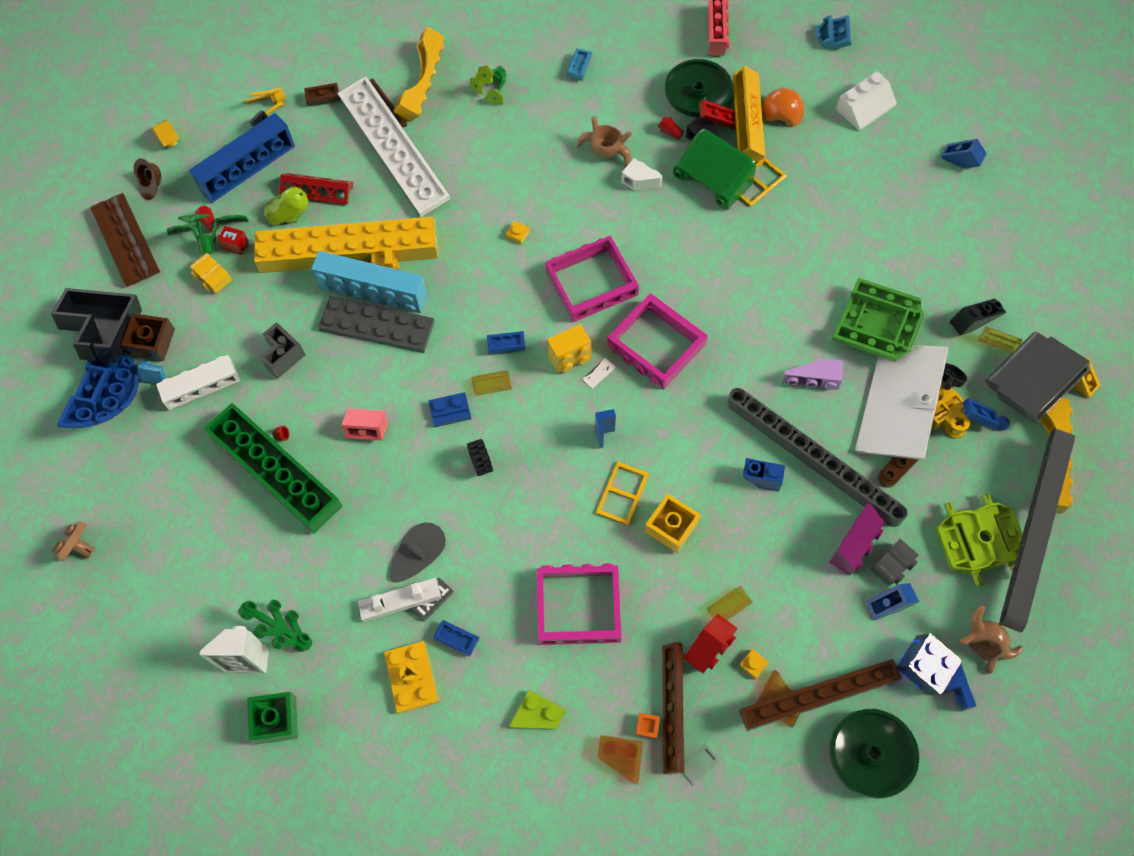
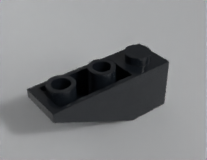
M994 298L963 307L949 322L961 336L971 333L1004 315L1006 311L1002 304Z

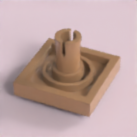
M81 521L70 524L64 532L66 535L64 540L58 541L53 548L54 555L52 557L63 561L70 551L74 550L88 559L92 554L86 550L94 552L95 547L80 540V536L88 525Z

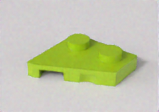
M529 690L513 718L510 728L557 730L566 709Z

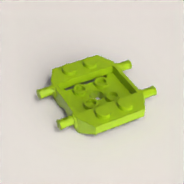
M989 493L981 495L985 506L974 510L955 512L952 502L944 503L943 505L948 514L947 518L935 529L950 570L967 575L970 574L975 587L984 585L979 574L982 571L1008 565L1011 572H1013L1023 534L1013 509L1001 503H993ZM957 524L961 525L963 534L970 548V553L973 556V561H971L970 556L968 554V551L966 549V546L964 544L963 538L961 536ZM980 533H986L989 536V541H983L980 538Z

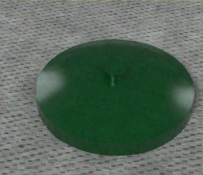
M691 59L679 63L669 72L665 82V95L670 105L678 112L691 117H698L700 115L699 103L702 100L726 107L731 100L733 92V82L729 73L719 64L705 59Z
M862 709L845 717L836 727L830 742V759L838 778L851 791L867 798L885 799L899 794L914 780L919 767V749L913 733L898 717L879 709Z

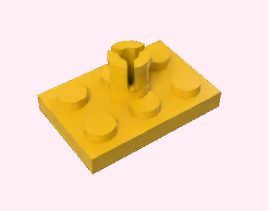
M425 641L384 652L398 714L439 703Z

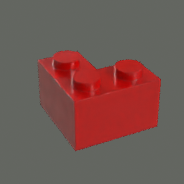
M717 614L703 628L683 659L702 674L708 668L712 670L719 661L716 658L718 654L723 655L737 638L734 634L738 628L720 614Z

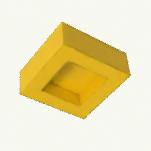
M513 221L506 233V238L522 244L530 232V227Z
M752 649L739 666L756 679L769 662Z

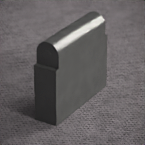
M1034 331L985 382L992 390L998 393L1000 400L1036 424L1090 370V361L1052 336L1046 338Z

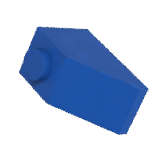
M977 138L947 144L941 154V158L962 168L981 166L987 153Z
M911 583L898 584L866 601L874 620L900 612L919 602Z

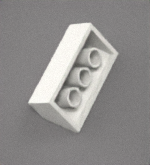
M233 626V629L223 630L200 651V656L225 673H266L269 648L257 639L252 632H249L246 627Z

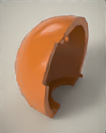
M778 88L766 96L761 105L762 115L769 122L782 120L786 123V126L793 128L801 123L804 117V102L796 91L789 88Z

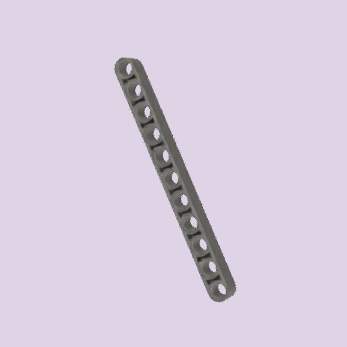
M741 388L731 390L727 405L733 412L863 507L867 503L871 504L882 520L888 525L897 527L906 519L908 511L900 502ZM733 398H739L741 401H735ZM748 409H754L756 412L752 413ZM763 420H769L772 424H767ZM779 431H784L787 435H782ZM799 442L803 447H798L795 443ZM811 454H816L819 458H813ZM827 465L833 466L835 470L828 469ZM843 477H848L851 482H846ZM859 489L866 490L867 494L861 493ZM876 500L881 501L884 506H879ZM892 512L899 514L900 518L894 517Z
M1057 428L1051 431L1047 441L999 621L1000 625L1020 633L1024 631L1028 622L1075 441V435Z

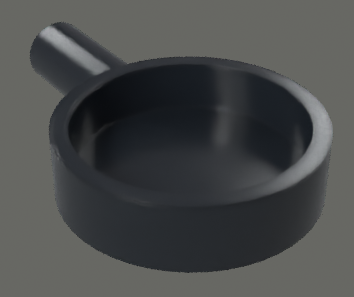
M945 363L942 380L945 382L943 385L944 389L950 390L952 386L962 387L967 381L966 374L960 368L950 363Z

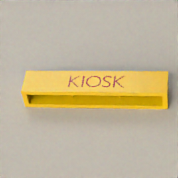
M744 65L733 74L737 149L751 157L756 163L765 157L759 74Z

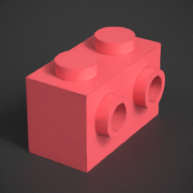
M347 409L342 428L345 438L382 441L388 422L385 411Z

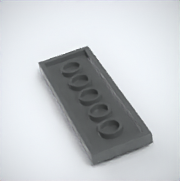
M329 296L318 328L324 332L425 353L435 321L434 318Z

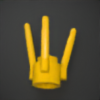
M280 87L250 93V97H258L247 99L244 102L250 103L270 98L272 103L276 102V105L265 112L269 115L275 109L284 105L283 101H286V97Z

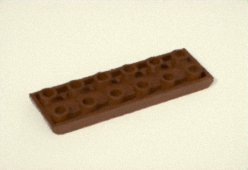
M123 192L108 200L90 206L127 287L160 273V269Z

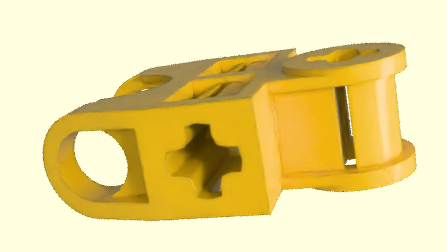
M941 382L939 401L937 402L931 429L934 431L942 427L948 436L958 439L969 428L970 420L963 413L965 410L962 403L964 401L963 398L953 388L945 390L943 387L944 382Z

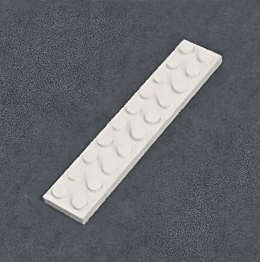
M366 76L338 93L346 108L421 217L451 199L448 192Z

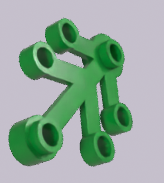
M273 599L267 605V609L271 612L274 619L257 610V605L253 601L242 603L238 609V614L241 618L251 620L255 617L270 626L267 628L264 624H258L253 633L257 638L275 636L272 640L274 648L282 649L283 647L293 646L295 650L304 652L312 646L310 636L303 633L298 625L299 615L294 610H289L284 617L292 630L287 627L279 611L281 608L279 601Z

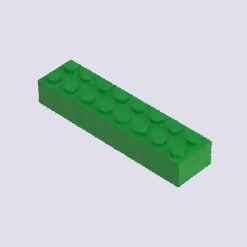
M233 403L203 428L220 448L313 534L343 507L339 499Z

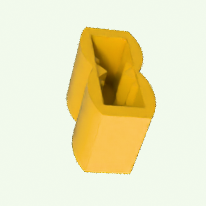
M205 253L190 265L192 276L197 281L202 280V285L208 292L212 290L216 294L232 281L227 271L208 253Z

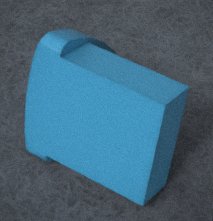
M144 360L137 367L139 378L143 383L157 384L166 379L163 367L152 365V361Z

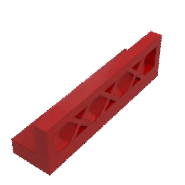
M292 173L280 174V194L285 191V182H289L297 188L308 185L312 190L307 195L308 199L349 204V190L353 189V181ZM320 187H325L329 194L321 197L317 190ZM338 189L344 190V200L338 199L334 192Z

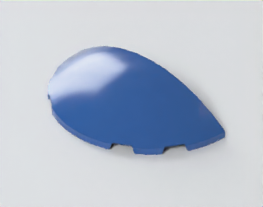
M121 353L117 363L100 362L99 359L97 361H88L85 366L86 373L75 395H71L57 423V427H90L111 420L123 412L133 401L139 386V375L132 358Z

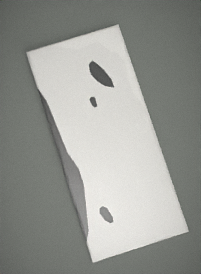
M605 358L582 380L593 389L616 367Z

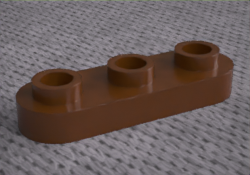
M893 457L878 474L879 483L887 488L895 486L919 459ZM899 461H903L905 465H901ZM886 474H891L892 478L887 477Z

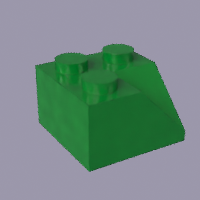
M283 692L247 698L248 736L251 743L257 745L298 739L296 696L293 693Z

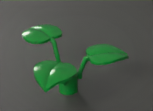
M209 214L184 215L178 217V219L190 224L167 228V234L169 235L178 229L191 230L196 238L199 253L214 252L213 242H216L215 235L218 223L232 218L248 221V218L244 215H227L216 218L212 238H210L209 234L203 235L199 218L210 217ZM194 227L198 228L199 236Z

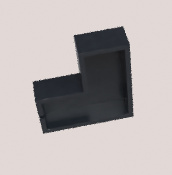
M65 288L51 315L59 330L80 331L73 343L80 360L97 361L99 359L100 362L117 363L123 351L121 343L132 313L141 314L142 308L136 294Z

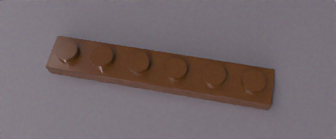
M675 642L662 646L663 774L667 775L684 773L682 643Z

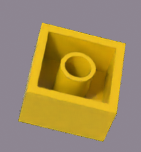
M581 324L547 339L548 357L558 374L568 372L574 366L583 365L591 359V340Z
M667 493L646 523L644 532L678 554L699 524L701 514Z

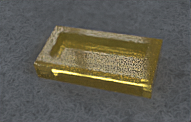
M985 327L978 339L980 342L1013 353L1022 343V339L990 327Z
M508 370L471 377L475 396L512 389Z
M739 586L707 607V610L713 618L720 614L728 620L752 604V600L743 588Z

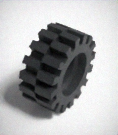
M482 438L467 443L469 455L477 476L493 472L490 457Z

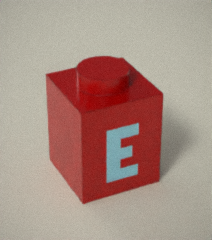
M224 226L217 239L222 250L242 255L244 249L249 244L244 231Z

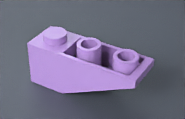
M821 359L784 372L782 383L792 386L797 384L806 385L810 388L824 387L828 390L839 389L842 382L843 361Z

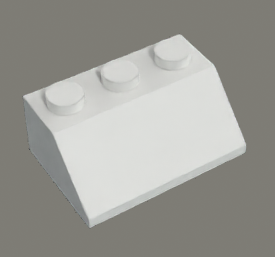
M876 71L841 95L836 110L860 131L895 107L897 102L889 81Z

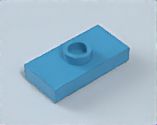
M576 48L567 71L568 78L583 81L592 58L591 51Z

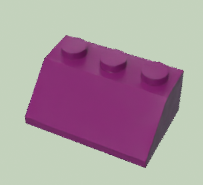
M866 504L829 562L848 575H851L854 570L856 572L859 571L864 563L861 560L863 555H869L874 547L871 545L874 539L878 540L884 531L881 529L884 521L871 504Z

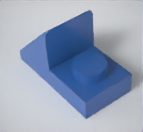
M962 664L957 665L951 669L939 694L955 691L956 704L962 711H966L976 707V703Z

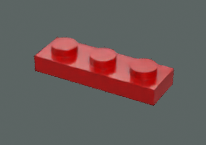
M705 100L699 103L702 119L736 130L735 110Z

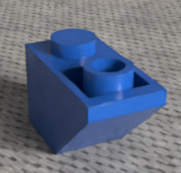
M746 458L743 478L759 488L779 492L783 483L785 465Z

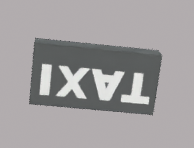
M440 578L437 580L442 599L412 607L424 621L454 593Z

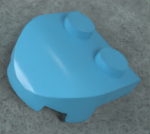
M831 15L825 17L823 22L816 26L815 30L820 44L832 50L852 45L850 16L847 15L832 19Z

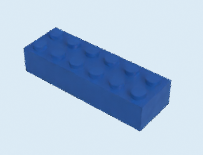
M274 113L195 165L189 171L200 192L212 204L295 147L287 124Z

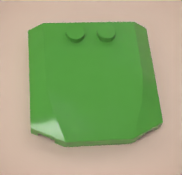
M858 278L843 316L834 332L832 341L896 362L911 350L924 318V313L921 309V298Z

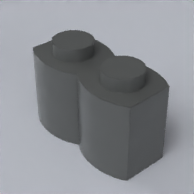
M899 539L871 570L888 586L893 582L897 585L905 577L902 573L906 569L910 571L918 563L915 559L919 554L902 539Z

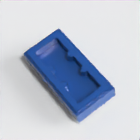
M524 331L487 335L489 354L526 350Z
M445 620L441 621L433 636L434 640L469 657L479 641L478 636Z

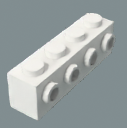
M229 355L218 357L209 363L201 364L192 370L183 371L172 378H166L156 385L162 402L168 410H172L240 382V378Z

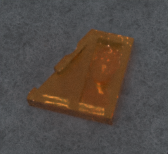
M601 735L598 759L632 783L638 785L643 741Z

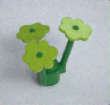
M488 65L478 67L476 77L470 78V87L474 89L476 94L482 95L484 93V84L500 83L497 90L487 91L486 100L494 106L504 103V96L499 92L506 83L504 79L507 76L505 69L500 65L493 70Z

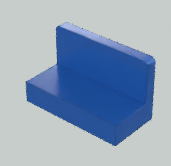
M614 409L595 413V431L599 448H603L604 433L615 431L616 415Z

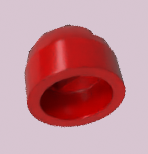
M283 425L276 427L272 435L276 441H286L289 439L290 433L289 429Z

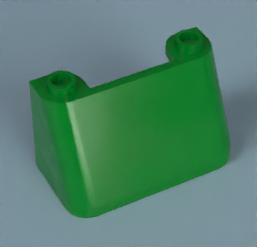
M701 129L674 166L673 174L680 180H686L691 176L715 192L716 203L729 210L754 183L756 163L751 157L706 129Z

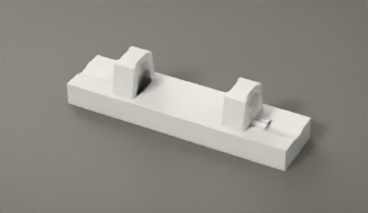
M432 578L380 595L371 596L370 598L358 601L361 620L367 622L442 598L438 580Z

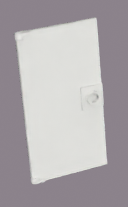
M912 345L911 350L896 362L878 357L855 453L924 460L938 402L939 390L949 350L948 347Z

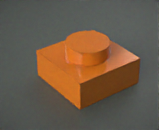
M639 713L636 736L657 739L660 717Z

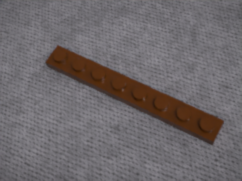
M891 659L741 708L739 714L748 732L898 682L902 679V676L894 660Z

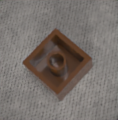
M132 313L121 347L129 356L164 361L175 328L168 318Z

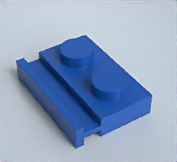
M465 392L428 400L434 428L471 419Z

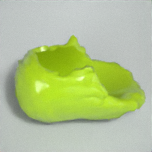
M290 187L277 197L272 198L264 207V215L268 223L276 226L284 222H298L299 217L309 206L307 194L300 188Z

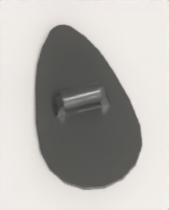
M424 522L416 525L409 531L392 561L390 568V579L392 582L405 581L415 576L442 553L445 548L446 538L439 526Z

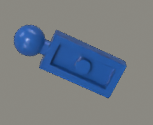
M969 398L962 402L965 409L964 413L968 419L979 422L983 426L994 430L1004 431L1008 429L1010 421L1006 416L997 417L995 410Z

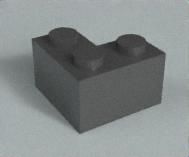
M277 322L263 333L271 349L263 354L260 359L264 366L278 379L306 354L302 346Z

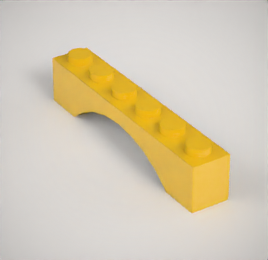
M428 26L421 33L416 46L421 62L419 80L414 87L402 93L393 111L410 122L415 117L418 118L422 112L421 104L427 98L425 93L431 86L430 78L435 74L436 69H434V66L439 62L440 56L438 55L444 47L443 40L445 36Z
M1061 398L1039 420L1049 435L1054 428L1072 433V424H1070L1072 407H1070V399ZM1072 459L1069 460L1056 513H1064L1071 507L1073 498L1070 496V489L1073 483L1070 477V470L1073 464Z

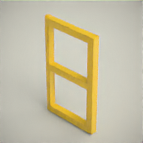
M765 157L756 163V169L765 163L781 177L769 187L754 177V182L764 191L752 201L743 194L740 196V199L749 207L787 177L784 172Z
M617 461L596 514L629 526L649 473ZM618 468L644 476L637 495L611 486ZM609 491L634 500L627 519L601 510Z

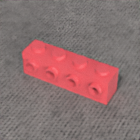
M708 0V55L725 56L726 49H729V38H727L729 35V25L726 24L729 19V13H726V10H728V0Z

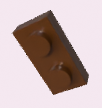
M337 83L304 88L307 106L340 100Z

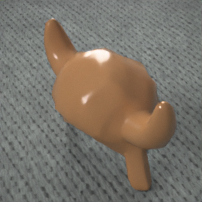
M595 116L592 117L593 132L583 133L577 141V147L579 148L582 143L588 141L591 142L593 152L600 158L612 159L617 154H620L624 158L626 168L631 161V153L624 143L632 133L627 131L623 135L615 127L609 125L600 126L598 125L597 118Z
M982 605L972 613L970 617L972 628L966 637L959 640V644H968L976 654L988 661L986 672L991 674L994 671L998 658L1004 660L1013 659L1020 654L1023 647L1017 646L1009 649L1011 639L1006 629L997 622L982 621V615L985 611V606Z

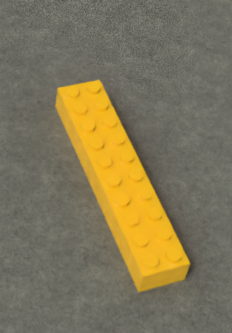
M434 217L255 231L254 262L260 273L305 270L312 268L318 252L323 251L372 263L371 254L382 253L384 248H392L394 257L399 262L437 259Z

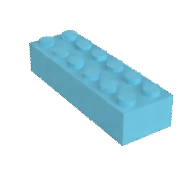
M323 251L318 252L311 268L319 288L324 291L331 290L340 295L347 294L360 300L367 299L376 304L383 303L392 308H403L409 312L421 313L428 295L424 278L421 275Z

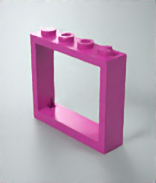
M611 235L603 239L600 238L591 244H584L576 250L567 251L564 255L553 257L545 262L546 273L572 322L581 320L639 295V285ZM608 251L626 285L572 306L555 273Z
M650 293L607 337V346L612 349V353L620 355L625 363L633 365L641 375H646L650 378L654 385L658 384L661 388L665 389L706 345L708 335ZM647 309L693 342L688 350L665 374L619 340Z
M605 563L602 566L583 564L582 567H574L573 565L566 564L555 568L552 565H543L541 568H537L539 645L621 643L618 566H614L612 563ZM612 575L615 630L544 631V577Z

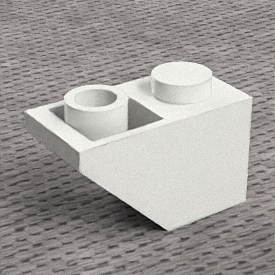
M633 159L622 171L621 183L634 191L656 189L662 185V175L658 171L646 166L645 163Z

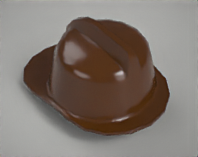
M140 158L134 163V174L142 197L146 200H152L157 193V187L161 183L162 174L156 164L149 163L146 159Z

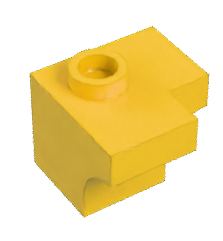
M384 248L382 253L371 254L372 264L399 270V261L395 259L392 248Z

